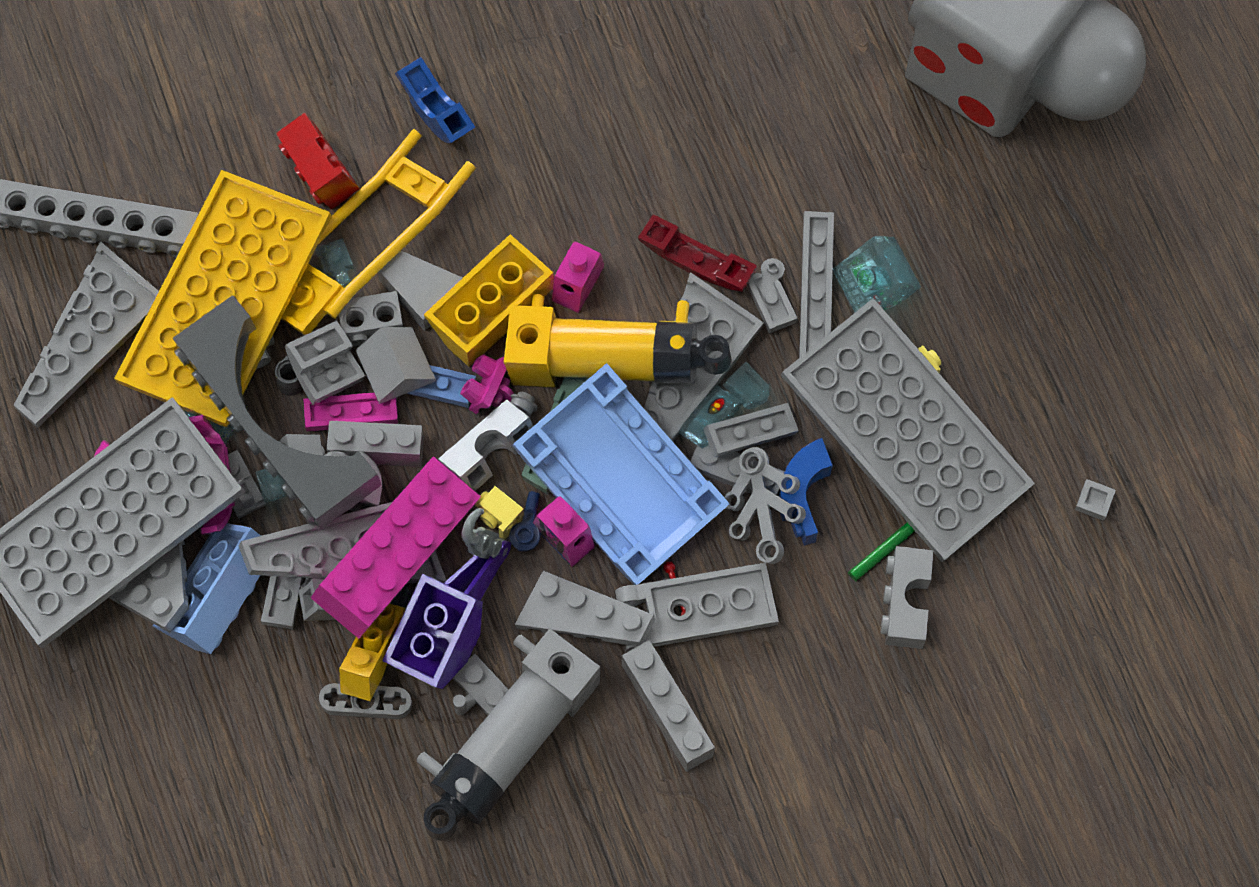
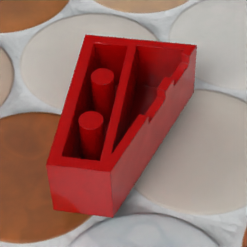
M305 112L276 133L282 142L278 147L288 160L292 158L296 164L294 167L295 172L303 182L306 181L311 188L309 192L319 205L324 202L332 210L360 189L314 121Z

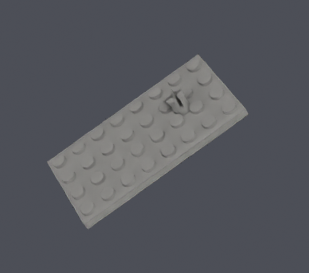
M874 298L781 373L782 378L928 547L933 550L941 562L946 560L1035 484Z
M172 397L0 528V593L37 645L44 648L243 495L245 491Z

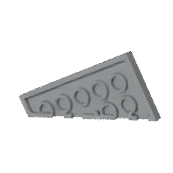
M392 502L343 514L322 530L313 522L241 541L239 549L249 575L325 579ZM436 552L428 558L408 583H418L422 574L443 583L447 581Z

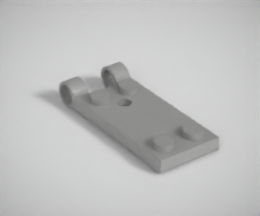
M766 563L638 585H627L615 590L616 599L634 607L646 602L647 612L654 615L655 621L644 643L650 640L653 647L776 626L779 622ZM676 606H683L686 612L684 615L678 616L674 613L673 609ZM626 645L627 652L638 646Z

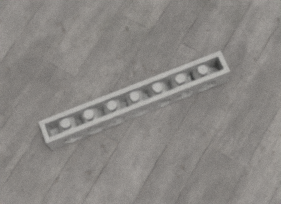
M0 179V228L11 226L20 228L28 233L47 232L57 238H67V236L79 238L87 243L101 241L116 248L129 246L138 248L146 253H154L155 251L165 252L176 258L198 216L197 212ZM19 205H26L20 211H13ZM48 210H55L50 216H42ZM84 215L81 220L72 221L75 216ZM113 220L112 224L101 226L104 221ZM135 225H143L138 231L130 230ZM164 230H172L167 236L159 235Z

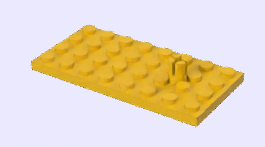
M221 170L114 378L116 383L163 402H167L173 397L183 410L197 416L203 415L207 420L227 427L229 422L226 418L230 414L225 408L220 411L209 397L212 392L208 386L201 388L191 374L195 371L190 364L184 366L174 353L178 348L172 338L233 295L250 315L256 327V330L249 335L242 360L241 387L243 395L332 217L331 213Z

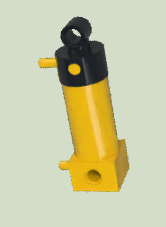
M540 294L532 296L531 306L510 305L504 364L513 385L555 387L556 377L590 378L606 363L621 380L693 385L697 368H704L709 374L718 375L726 372L731 366L732 359L727 340L719 335H709L703 340H698L696 323H688L689 303L684 300L677 302L676 321H658V323L556 318L553 307H543L544 297ZM713 351H719L723 353L720 357L715 359L708 357V355Z

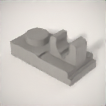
M236 450L228 455L231 474L245 491L243 495L234 501L235 506H233V509L239 519L265 506L266 502L240 453Z

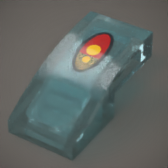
M717 385L690 414L681 426L679 434L704 449L709 443L703 429L707 425L730 419L740 409L742 400Z

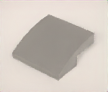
M337 321L298 338L285 346L293 370L312 405L363 381L366 376L351 354L350 349L353 345Z

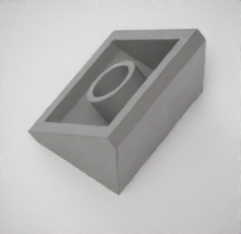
M381 327L356 349L358 358L379 404L436 382L412 327Z

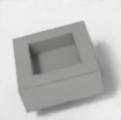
M1086 479L1075 510L1104 521L1116 490Z

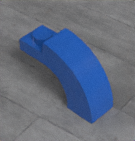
M422 57L395 73L411 98L409 101L431 131L442 141L452 143L475 128L460 102L455 103L442 90Z
M822 438L809 443L796 453L784 474H790L799 479V490L794 494H787L780 490L779 494L780 498L790 504L802 506L806 511V517L803 522L799 524L791 523L796 538L801 537L804 546L815 543L818 535L807 504L806 493L816 481L830 476L833 466ZM792 479L787 481V489L791 488ZM798 509L792 512V518L794 519L798 516ZM780 513L782 521H785L784 514Z

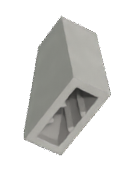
M400 251L378 272L379 281L389 292L397 291L399 303L424 331L431 327L424 317V313L463 278L403 251Z

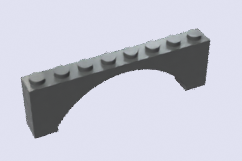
M232 295L172 339L178 348L174 353L184 366L188 364L192 366L195 371L191 374L201 388L208 386L212 392L209 397L220 411L225 408L230 414L226 419L237 433L241 430L248 438L244 442L255 456L260 453L266 461L262 464L273 479L279 476L284 484L280 487L289 500L292 502L294 499H297L302 505L298 510L309 524L315 522L322 530L382 485L378 474L359 451L353 456H323L302 452L273 439L255 423L245 407L241 387V367L249 335L256 330V327L250 315Z

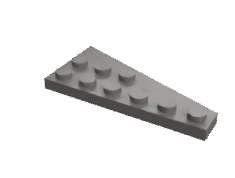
M101 241L96 249L94 259L90 265L88 264L83 273L84 277L77 291L73 292L59 318L50 342L40 354L41 359L34 372L30 373L14 403L15 409L36 428H39L141 327L159 292Z
M691 272L681 300L689 303L688 323H696L698 340H703L709 335H719L725 338L729 344L732 362L726 372L718 375L709 374L704 368H697L693 385L655 383V381H652L644 409L672 441L680 434L764 325L763 321ZM713 351L708 355V357L715 359L720 357L723 353L719 351Z

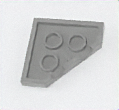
M184 540L109 598L171 633L189 609V598L185 591V582H187L186 560L183 558L182 545H185Z

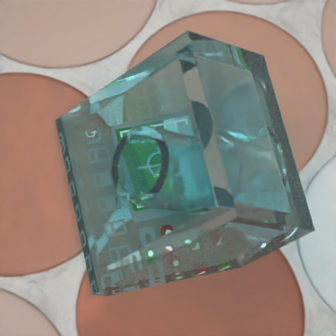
M873 236L833 268V272L854 312L858 311L872 298L876 300L883 310L900 304L921 288L895 237Z

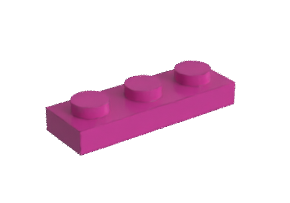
M374 393L330 396L312 405L309 398L303 399L306 432L328 430L329 421L398 424L396 398L379 404Z

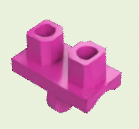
M483 354L476 358L472 371L483 378L480 383L471 378L464 384L460 393L471 402L469 410L477 414L480 408H489L491 405L498 407L506 399L509 402L512 400L511 395L514 392L508 387L510 380L504 377L507 370L504 364V357L494 360Z

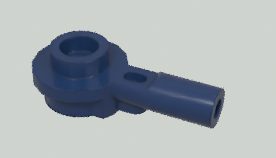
M534 491L528 492L522 522L516 523L509 533L511 545L521 552L533 550L540 541L539 529L533 524L540 493Z

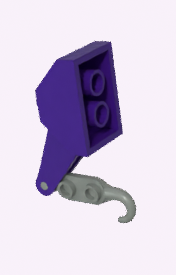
M482 508L475 509L468 516L462 529V539L468 547V552L474 556L444 583L422 574L382 660L436 688L443 689L468 662L481 632L483 605L481 599L511 549V542L500 538L498 533L483 527L473 529L478 517L484 514V509Z

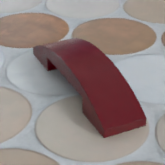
M654 214L638 236V240L675 266L688 273L691 272L705 281L727 289L743 292L757 269V265L733 253L727 256L680 233L678 226Z

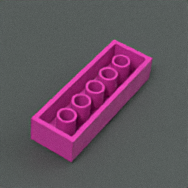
M433 456L322 581L310 598L360 639L481 496Z

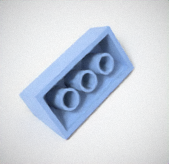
M229 523L221 531L211 533L187 570L185 591L189 598V609L171 633L153 624V627L194 650L212 654L213 650L220 645L222 636L230 623L237 618L241 605L246 597L253 592L255 583L260 575H249L239 549V544L241 541L261 535L250 527Z

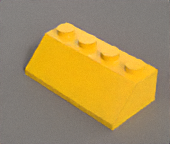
M510 234L424 313V317L447 348L470 367L477 357L483 355L507 332L510 305L531 306L533 295L540 294L545 297L553 289V271Z

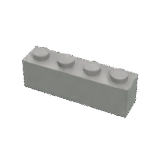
M650 640L623 654L621 666L684 770L687 772L712 758L715 746Z

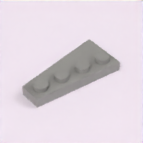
M543 571L515 626L521 630H542L543 633H546L550 628L555 633L571 634L577 638L586 639V637L602 639L605 642L639 646L644 643L655 621V617L653 614Z

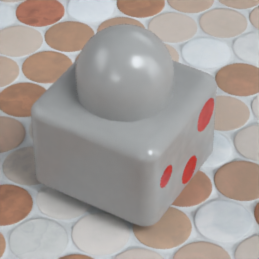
M914 0L908 16V23L915 28L905 78L994 137H1003L1012 132L1035 101L1052 112L1072 120L1089 121L1109 116L1119 111L1134 97L1142 83L1146 69L1145 44L1137 26L1124 12L1106 0Z

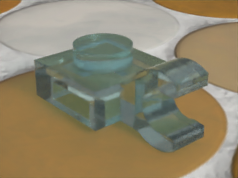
M343 238L316 247L315 253L323 273L328 277L334 276L336 282L345 288L351 282L347 271L354 269Z

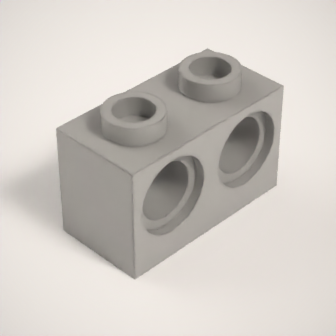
M397 291L351 298L339 313L341 328L354 347L361 346L381 327H403ZM384 315H391L393 317L389 322L379 321V318ZM354 320L363 321V324L359 327L349 326L350 322Z

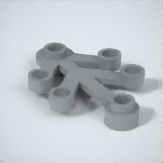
M752 447L741 454L739 466L742 472L732 490L724 496L730 503L726 507L727 509L739 511L743 508L738 519L730 525L729 534L734 539L746 540L750 535L749 524L757 512L762 540L756 547V555L762 562L776 564L784 555V547L781 542L776 540L770 506L784 514L786 520L794 524L804 521L806 511L802 506L790 504L766 489L764 476L779 484L780 490L787 494L796 493L800 488V481L797 477L784 474L769 465L768 454L763 449ZM758 458V465L756 468H753V461ZM792 479V486L787 489L786 483ZM752 482L753 492L744 506L745 499L743 494ZM736 496L737 503L734 506H732L731 500L733 497ZM798 509V516L793 519L792 512ZM742 525L743 532L738 536L736 533L737 528ZM775 547V555L771 557L770 550Z

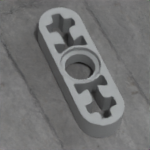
M337 683L324 686L319 694V702L322 709L330 715L401 719L406 717L412 708L410 694L400 687L378 686L373 695L375 702L369 709L359 708L356 704L357 697L351 696L352 708H347V701H337L336 706H330L329 701L325 699L330 698L332 692H337L338 697L341 699H348L347 694L341 693L340 684ZM379 694H384V701L389 702L394 701L395 696H401L402 702L406 704L400 705L399 710H394L392 704L383 703L384 710H379Z

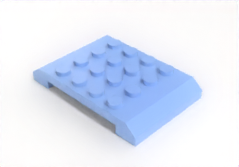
M606 363L512 446L556 498L562 497L589 525L593 541L633 585H638L730 503L710 481L707 482L626 389V384Z

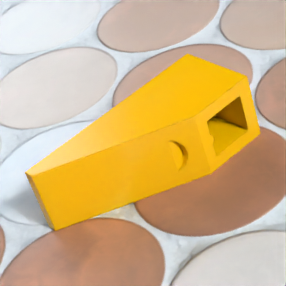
M389 604L360 639L355 638L339 668L341 693L371 701L383 678L387 663L382 660L405 613L404 607Z

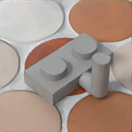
M476 654L469 658L464 667L453 677L456 683L468 694L465 697L463 695H456L453 698L454 710L458 715H464L477 704L488 716L508 692V688Z

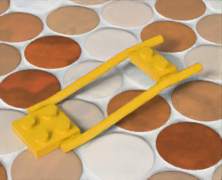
M413 129L381 169L332 215L319 243L385 181L428 209L345 288L308 264L281 320L302 334L307 335L314 330L326 314L335 319L351 298L440 214L475 171L476 167L469 161H466L449 184H447L444 180L406 158L407 154L422 137L418 131Z

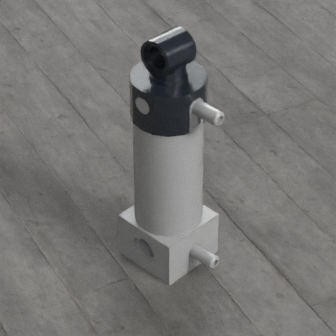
M550 628L536 646L522 635L516 637L513 642L514 645L527 654L526 658L522 661V674L458 753H453L443 766L425 752L418 756L417 763L435 776L430 786L441 797L438 802L431 804L424 812L423 821L425 829L431 838L444 841L452 837L457 829V823L463 816L479 825L503 796L505 789L564 716L568 713L573 717L600 684V666ZM560 671L566 672L565 674H557ZM445 815L449 818V822L443 828H436L431 824L434 817Z

